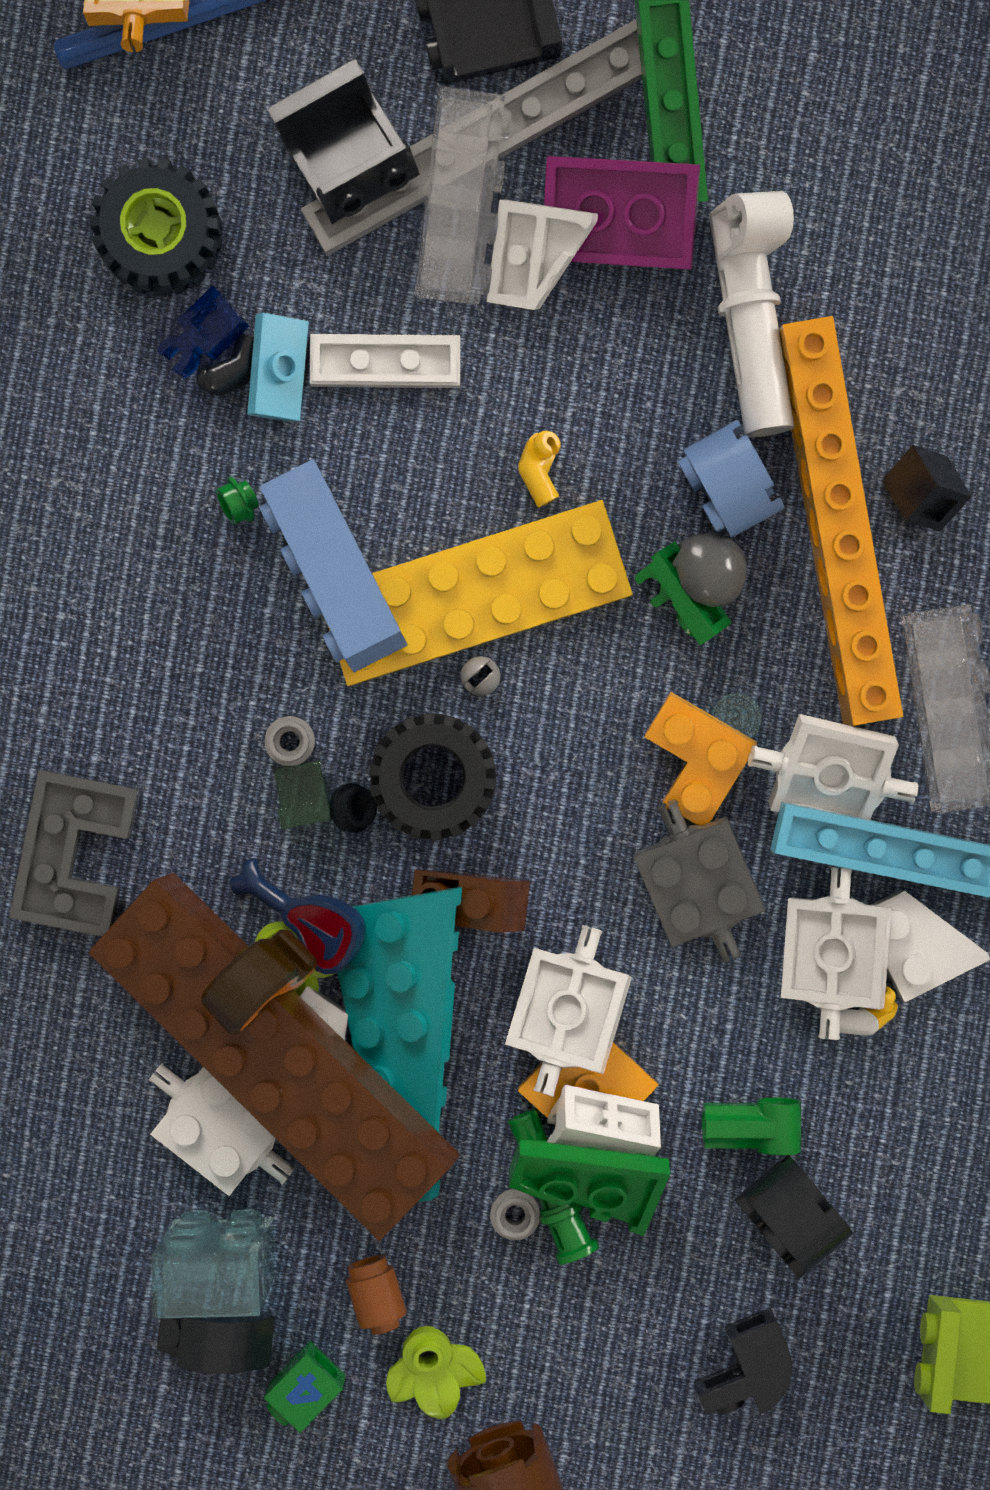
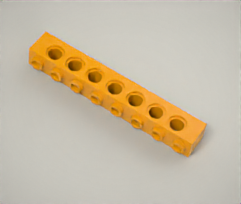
M833 316L783 324L779 329L795 424V428L791 432L842 722L845 725L855 726L903 717L834 318Z

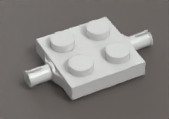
M802 714L798 715L790 741L781 752L753 745L748 757L749 767L753 766L776 772V780L768 800L771 811L779 812L782 801L870 820L874 810L885 797L912 804L915 801L914 796L917 797L918 793L917 782L891 778L890 767L899 746L895 736Z
M831 867L830 896L820 899L788 898L781 998L804 1000L821 1008L818 1037L830 1040L840 1039L841 1010L852 1007L879 1010L884 1008L892 907L866 905L850 898L851 872L853 869Z
M582 925L575 954H554L536 948L533 949L505 1045L530 1052L538 1060L543 1061L535 1088L533 1089L534 1091L554 1097V1091L562 1067H580L604 1075L632 977L606 969L593 960L603 932L601 930L591 929L588 926Z
M162 1063L150 1077V1082H153L172 1097L166 1115L150 1135L228 1196L231 1195L245 1175L257 1169L258 1166L277 1179L280 1184H283L287 1180V1175L290 1176L295 1169L294 1166L272 1151L276 1138L204 1067L199 1073L184 1082Z

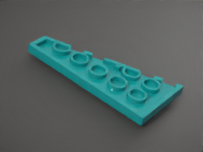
M462 887L352 906L364 918L366 927L365 938L357 957L349 966L338 972L354 1050L438 1133L441 1107L446 1105L447 1087L443 1086L444 1062L448 1061L450 1056L455 983L451 980L453 952L458 950L459 932L454 931L456 906L461 905ZM440 1179L418 1202L430 1201L439 1196Z

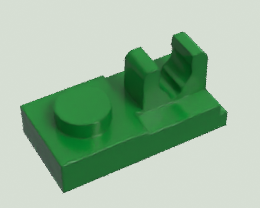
M674 541L650 557L653 562L635 575V581L639 585L649 578L657 579L661 584L660 593L653 597L650 603L654 607H659L671 599L673 602L672 606L677 611V619L680 626L688 635L694 637L701 646L732 622L721 606L708 607L695 602L682 588L677 569L672 565L680 552L678 544Z

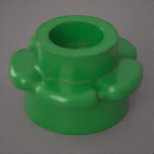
M233 477L226 478L227 484L215 490L222 511L233 525L244 520L252 522L254 520L253 510L259 507L253 489L246 480L237 483Z

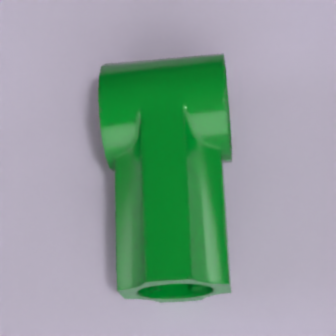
M768 1097L757 1099L756 1103H703L704 1148L756 1149L759 1153L769 1155L801 1153V1101L793 1098Z

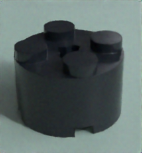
M789 1155L777 1162L734 1199L799 1279L806 1273H809L854 1234L838 1212L829 1204L819 1189Z

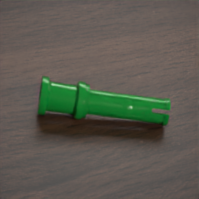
M537 1109L523 1112L507 1121L517 1145L519 1139L548 1141ZM539 1198L542 1209L539 1211V1219L541 1224L548 1225L558 1250L555 1258L559 1265L582 1259L599 1248L597 1240L590 1238L580 1211L583 1206L573 1202L568 1205L559 1206Z

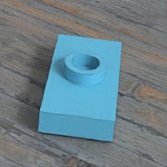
M268 313L256 315L247 415L288 422L300 421L309 321Z

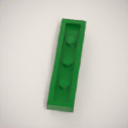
M634 0L650 162L700 164L698 202L708 201L689 0Z

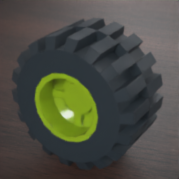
M148 158L138 159L139 167L132 170L129 169L126 163L117 168L121 176L115 181L109 176L103 181L101 185L105 192L102 197L96 194L94 196L92 206L96 213L95 216H90V228L95 236L92 238L95 249L115 277L124 285L126 283L129 284L134 291L145 294V291H151L154 296L166 297V291L174 290L176 295L186 292L185 285L194 282L197 286L204 280L202 273L207 268L212 271L217 262L215 253L217 250L221 251L223 240L220 230H223L213 197L202 180L193 177L190 169L183 165L175 168L171 160L159 158L158 165H152Z

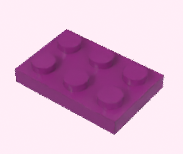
M547 156L544 206L598 214L595 226L571 262L691 270L693 269L701 165Z

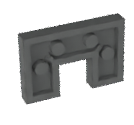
M38 770L9 918L103 936L114 924L121 887L72 877L81 830L124 839L131 838L140 789Z

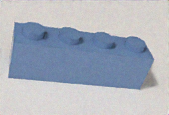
M312 459L259 486L267 503L259 506L262 515L273 534L279 530L282 531L288 545L281 548L280 551L293 576L302 572L309 586L308 589L301 592L314 619L322 615L324 616L331 631L322 636L336 663L345 659L352 671L356 672L406 647L408 644L315 460Z

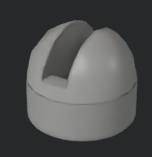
M473 657L464 664L461 670L462 685L472 695H489L499 685L501 677L499 667L488 657ZM487 664L493 672L474 688L468 680L479 673Z

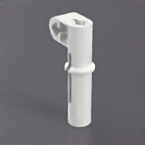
M783 191L737 193L728 197L709 214L723 299L718 306V313L720 316L726 317L744 433L748 437L753 438L780 434L795 428L775 305H779L781 300L780 296L772 291L767 255L790 238L794 216L791 200L787 193Z

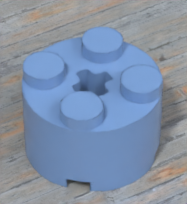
M738 420L683 449L686 456L678 460L694 493L704 488L710 499L709 502L702 506L714 530L720 534L728 532L731 538L785 509L780 497L772 502L770 501L769 496L775 494L772 489L774 484L747 434L738 439L736 438L738 434L742 433Z

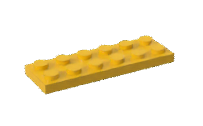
M603 500L372 573L408 645L356 672L352 671L345 659L339 662L346 684L349 687L631 597L633 593Z

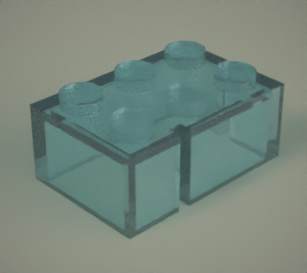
M253 1209L231 1212V1218H228V1220L211 1218V1212L209 1211L181 1213V1219L173 1220L152 1253L153 1319L260 1316L264 1301L275 1277L274 1217H261V1211Z

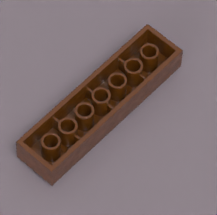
M175 873L154 879L88 953L380 1241L450 1169L461 1154L295 991L279 996L267 1003L261 1012L238 1035L229 1034L201 1004V995L218 974L249 946Z

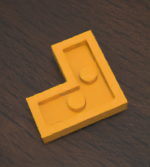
M671 691L645 733V738L686 761L664 797L662 804L666 803L667 808H669L668 801L677 800L683 817L696 825L710 823L747 763L751 747L753 745L757 746V741Z

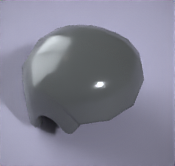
M711 531L693 535L678 544L680 552L672 565L677 569L682 588L693 601L708 607H719L730 604L738 597L747 577V560L743 550L730 537Z

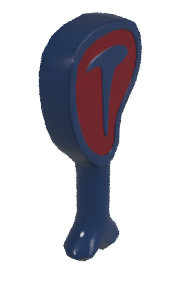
M256 858L244 861L241 874L231 878L230 887L235 895L250 894L281 915L284 924L297 935L302 944L317 958V972L325 975L338 973L349 966L357 957L365 938L366 927L364 918L349 904L325 895L291 898L264 879Z

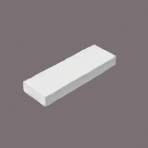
M310 334L311 387L460 388V335Z

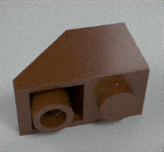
M414 869L412 895L462 887L461 905L456 906L455 926L498 933L525 931L530 881L481 874Z

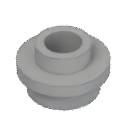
M286 716L277 719L269 726L265 735V748L268 755L275 762L284 766H295L305 762L311 756L315 747V736L312 728L307 722L298 717ZM289 731L296 733L300 740L299 746L293 751L284 749L281 744L282 736Z
M510 1189L496 1197L491 1206L490 1219L493 1228L500 1236L509 1240H522L530 1236L538 1227L540 1209L533 1196ZM511 1206H520L525 1212L524 1217L519 1221H511L506 1217L507 1209Z

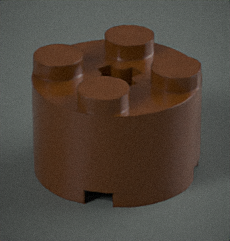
M511 1421L489 1427L468 1439L471 1446L470 1449L461 1456L458 1449H456L448 1459V1470L456 1490H563V1485L543 1430L535 1423H533V1430H524L521 1421Z

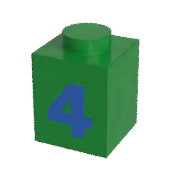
M310 1340L268 1383L264 1399L268 1402L266 1407L283 1426L291 1424L301 1433L343 1390L345 1374Z

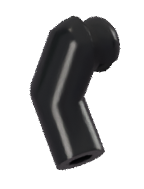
M237 333L229 359L212 366L206 364L199 369L196 377L199 388L211 395L223 396L244 387L251 377L254 337Z

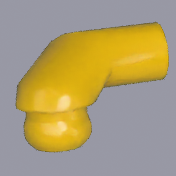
M547 430L535 433L528 439L518 463L519 474L538 508L560 497L548 476V472L556 454L559 453L561 443L555 433Z

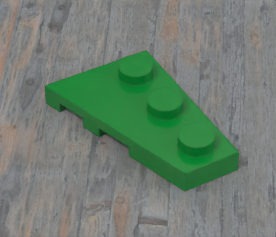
M519 1139L508 1171L509 1187L559 1206L568 1205L573 1202L589 1208L590 1217L605 1223L611 1217L628 1223L630 1232L644 1236L670 1176L669 1158L647 1156L640 1153L631 1154L600 1150L594 1147L562 1145L541 1140Z

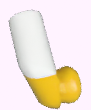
M886 986L884 1008L880 1010L860 1007L858 1010H841L840 1033L873 1035L895 1017L898 1009V1004L895 1002V992Z

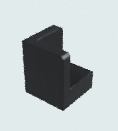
M912 445L883 479V484L906 522L939 532L972 497L947 456L916 445Z

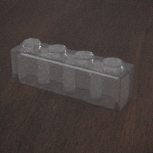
M442 87L438 90L414 292L416 297L479 305L480 295H488L492 266L484 264L487 243H495L498 228V213H491L493 192H501L505 171L504 161H497L499 141L507 140L511 124V109L504 108L505 95Z
M971 604L902 615V627L931 812L947 813L990 806V713L987 712L985 693L990 692V675L986 664H980L977 644H981L983 641L980 617L978 614H972Z

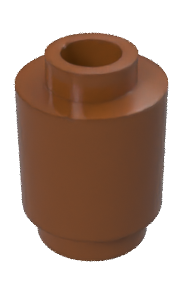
M383 1254L369 1256L348 1265L349 1278L345 1282L359 1328L370 1329L372 1335L387 1333L400 1326L399 1319L406 1315L407 1310L394 1266L388 1265Z

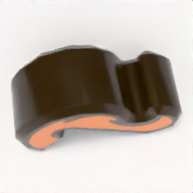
M281 929L271 939H259L251 944L226 966L201 995V1004L229 1034L238 1035L261 1012L267 1003L279 996L294 991L304 983L316 970L317 958L290 930Z

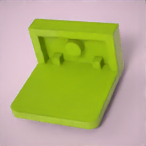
M929 1295L927 1313L924 1312L922 1314L920 1322V1339L923 1344L922 1361L917 1363L915 1369L914 1384L916 1393L919 1394L929 1411L934 1413L951 1414L952 1400L990 1404V1301Z

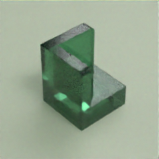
M323 760L281 767L275 770L274 774L281 806L280 809H277L281 829L332 820L330 812L331 798Z

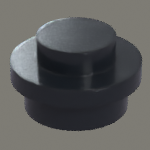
M348 783L337 787L330 799V814L333 822L341 831L345 833L361 832L376 817L377 804L374 797L371 796L369 789L356 783Z

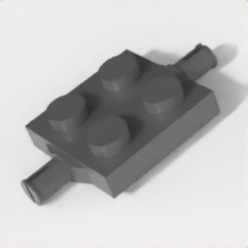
M668 801V806L674 820H672L666 803L657 807L668 834L657 844L634 852V859L669 942L674 947L697 937L712 936L722 962L730 961V955L724 942H726L732 958L736 959L741 955V951L738 949L730 929L741 920L765 912V906L728 817L725 816L705 825L687 826L677 804L678 801Z

